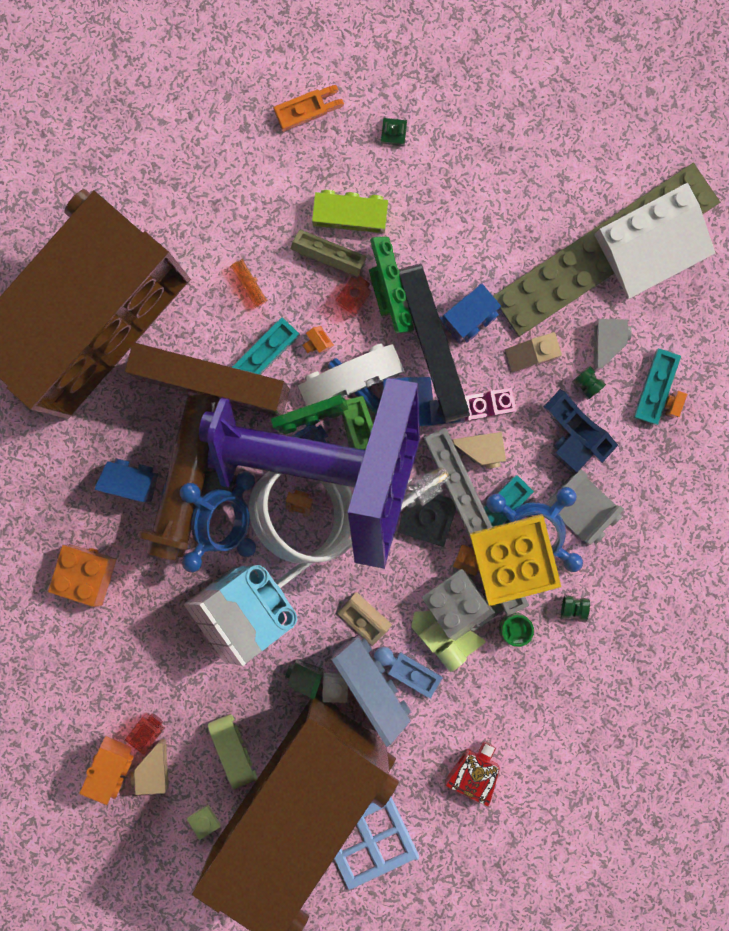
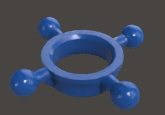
M242 471L236 476V487L232 493L218 489L201 497L200 489L196 484L187 483L181 487V499L186 503H194L196 505L192 515L191 530L193 538L198 545L193 552L187 553L182 559V566L187 572H196L201 568V557L207 551H229L237 547V552L242 557H250L255 553V542L250 538H245L249 528L250 516L242 495L244 491L252 489L255 484V477L251 472ZM228 501L234 510V525L225 539L214 543L209 534L210 519L216 507L220 503Z
M561 488L556 496L557 501L552 507L543 503L533 502L523 504L512 510L506 505V500L502 495L492 494L488 497L486 505L489 511L503 514L507 518L506 523L518 521L527 516L543 514L544 518L548 519L557 531L556 540L551 546L553 555L563 561L565 569L569 572H578L582 568V557L577 553L569 554L562 548L566 538V527L559 513L564 507H570L575 503L577 496L572 488Z

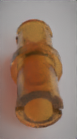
M244 259L233 263L230 268L241 283V290H245L254 308L256 309L259 305L261 306L268 302V299L257 284V277H253Z

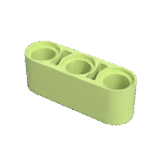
M232 714L209 722L208 729L230 785L233 789L256 781L257 775L255 770L252 771L251 766L253 764L247 749L242 746L244 742L237 725L234 726L233 721L235 719Z

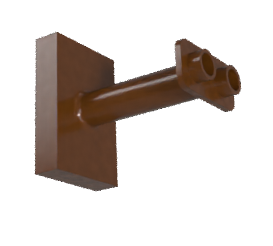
M132 342L125 373L144 382L187 393L182 419L153 528L139 530L137 536L149 541L147 554L176 560L177 557H184L185 550L195 548L198 545L194 538L190 537L191 520L196 505L184 502L180 497V489L187 483H194L199 487L201 495L208 468V453L210 449L208 443L201 442L199 438V428L203 414L206 411L215 412L219 400L226 398L233 405L280 416L284 414L290 388L285 381Z

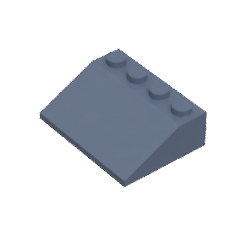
M357 635L333 650L332 661L382 741L388 747L411 722L409 714L412 712L405 700L400 702L397 698L396 693L399 691L393 681L385 679L382 674L386 671L379 661L373 660L369 653L372 651V648L366 638L361 640Z

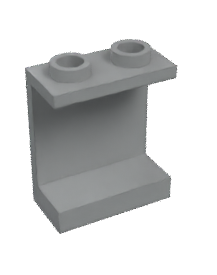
M580 469L578 473H573L545 504L552 507L557 501L556 496L561 488H572L577 496L576 501L572 506L564 507L559 514L564 523L586 544L591 545L593 542L597 544L605 536L603 531L609 525L614 526L622 518L620 513L624 508L612 502L587 478L588 475Z

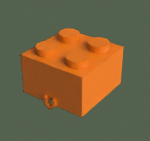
M72 544L62 545L48 592L92 607L101 606L104 603L117 558L101 554L99 550L93 548L88 550Z
M105 736L98 753L93 756L94 762L92 766L86 771L87 777L79 794L105 805H108L110 798L116 799L124 780L120 776H126L134 757L130 755L132 747Z

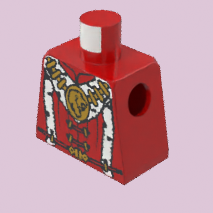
M483 741L478 753L466 749L446 777V786L489 807L500 770L498 763L491 760L496 747Z

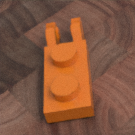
M332 85L321 90L316 89L274 106L273 109L282 132L343 107L344 102L342 99H336L327 104H324L322 98L335 95L339 91L338 87Z
M295 490L294 493L288 492L285 501L286 509L292 513L294 511L301 513L305 517L310 516L313 499L309 498V494L299 490Z

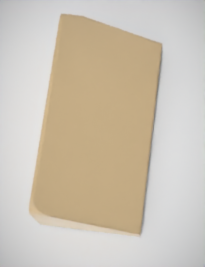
M357 592L337 612L363 638H366L372 646L392 625Z

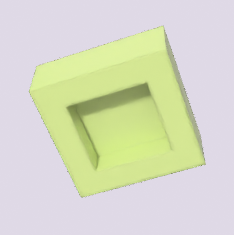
M209 804L187 818L199 840L221 827Z

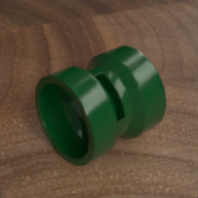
M591 366L572 381L576 387H580L583 390V396L587 400L606 386L602 379H597L595 370Z
M564 595L561 619L570 620L575 618L579 622L586 623L590 612V599H574L573 596Z

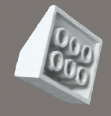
M688 183L600 228L594 235L628 299L716 253L700 205Z

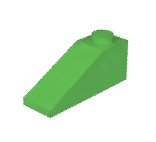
M360 396L346 400L348 410L343 411L342 417L349 447L366 450L373 423L364 397Z

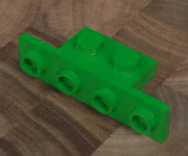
M373 237L370 239L377 266L369 269V274L381 316L391 315L396 334L414 331L412 316L407 304L406 294L402 286L390 238Z

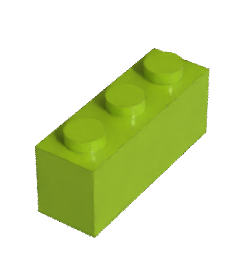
M321 190V193L315 192L312 224L317 227L385 234L388 200H385L380 195H369V198L359 197L360 195L354 192L338 195L332 190Z

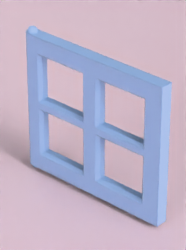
M392 797L383 808L373 802L369 805L357 823V828L364 841L342 851L340 849L334 858L349 890L414 859H419L418 852ZM386 808L394 827L372 836L364 817ZM398 833L406 852L388 861H384L376 842ZM367 847L375 867L354 876L345 857Z

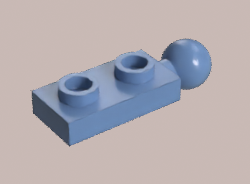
M380 647L374 653V659L379 661L382 666H391L388 672L389 675L430 699L443 678L438 673L402 652L399 653L397 658L394 657L392 650L388 647Z

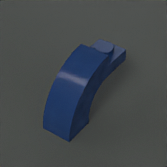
M559 389L544 405V408L551 415L550 418L567 435H573L594 454L592 457L603 463L618 446L610 434L587 417L565 391Z

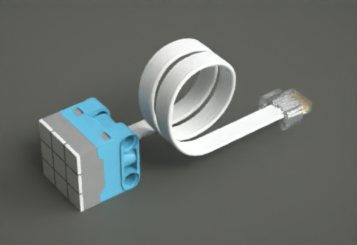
M445 467L431 470L426 474L417 475L410 479L401 509L405 506L411 508L416 504L424 506L443 490L440 486L451 478ZM269 471L257 482L249 501L250 520L256 535L273 554L286 561L299 564L276 582H274L263 566L233 567L183 604L225 663L244 666L293 628L297 622V615L280 588L313 563L330 561L352 548V541L349 538L351 534L347 513L352 498L349 486L320 481L330 495L334 509V523L326 542L313 554L307 556L290 548L279 537L269 517V492L274 482L282 474ZM284 612L287 616V620L283 625H281L285 620V616L283 614Z

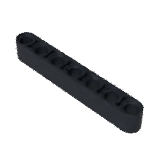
M421 263L399 269V275L406 294L407 304L444 421L448 423L470 416L468 404Z

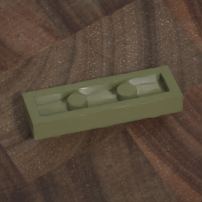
M301 229L292 241L290 248L300 255L308 256L325 265L333 266L357 277L367 258L365 255Z

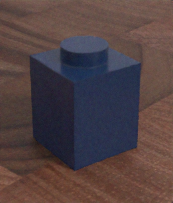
M568 435L566 438L561 436L554 443L553 447L555 450L551 453L572 473H578L594 455L573 435Z

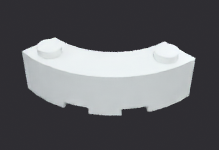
M382 343L368 349L369 353L321 374L317 371L305 377L306 381L298 385L306 406L340 394L345 398L362 388L365 389L383 382V379L392 378L403 372L404 368L393 344L383 347Z

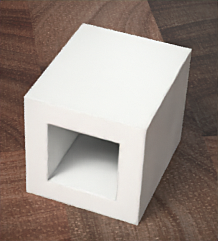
M324 673L323 702H348V685L341 674Z

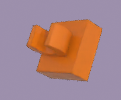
M322 326L313 327L306 332L310 340L302 345L307 354L312 353L316 349L319 353L326 352L334 346Z
M461 544L453 567L460 570L463 569L467 573L476 576L479 567L474 549Z

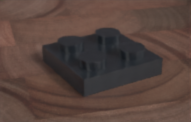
M426 490L405 506L397 532L444 547L456 512L452 499Z

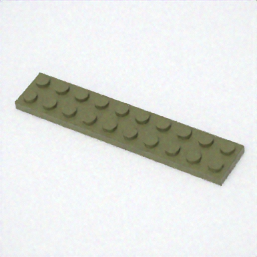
M693 162L495 294L493 297L501 305V312L517 336H522L615 274L594 236L600 228L686 183L689 184L696 197L702 214H705L721 203L695 163Z

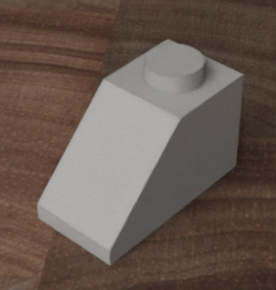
M598 319L594 322V370L602 369L631 340L632 329L631 326H628V319Z

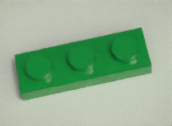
M340 394L271 418L273 428L279 433L289 434L296 431V428L302 425H315L320 422V419L325 417H338L343 414V411L348 410V405Z

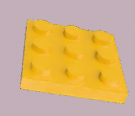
M543 514L470 533L489 606L562 587Z

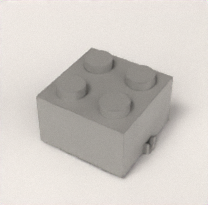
M463 569L422 597L448 638L454 641L470 630L475 631L478 629L481 622L495 613L469 574Z

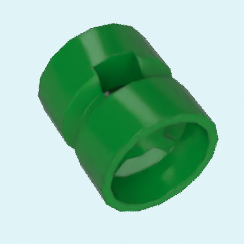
M519 612L509 616L505 614L499 622L500 635L508 644L514 647L527 645L534 636L532 622Z

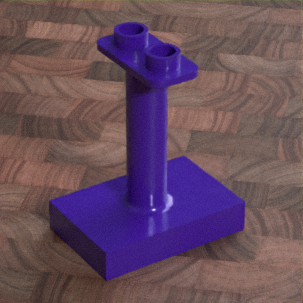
M387 378L366 450L236 426L230 400L226 398L219 400L215 412L206 411L203 414L199 428V438L201 442H206L209 445L208 467L217 471L221 486H230L236 468L239 465L354 487L347 512L354 563L385 569L420 441L418 383Z

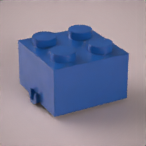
M481 283L446 312L443 317L440 316L439 318L458 343L463 340L468 343L480 331L479 327L482 324L486 328L499 316L497 311L501 305Z

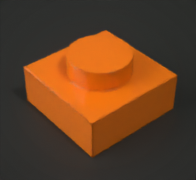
M676 391L672 395H668L664 406L667 409L665 415L671 418L680 417L688 394Z

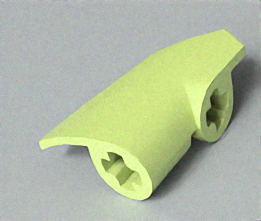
M431 611L414 612L412 629L430 651L436 654L449 672L460 667L466 661L467 656L486 642L472 631L467 632L456 641L449 639Z

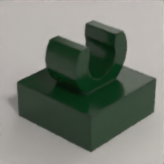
M383 118L381 144L405 146L407 120Z

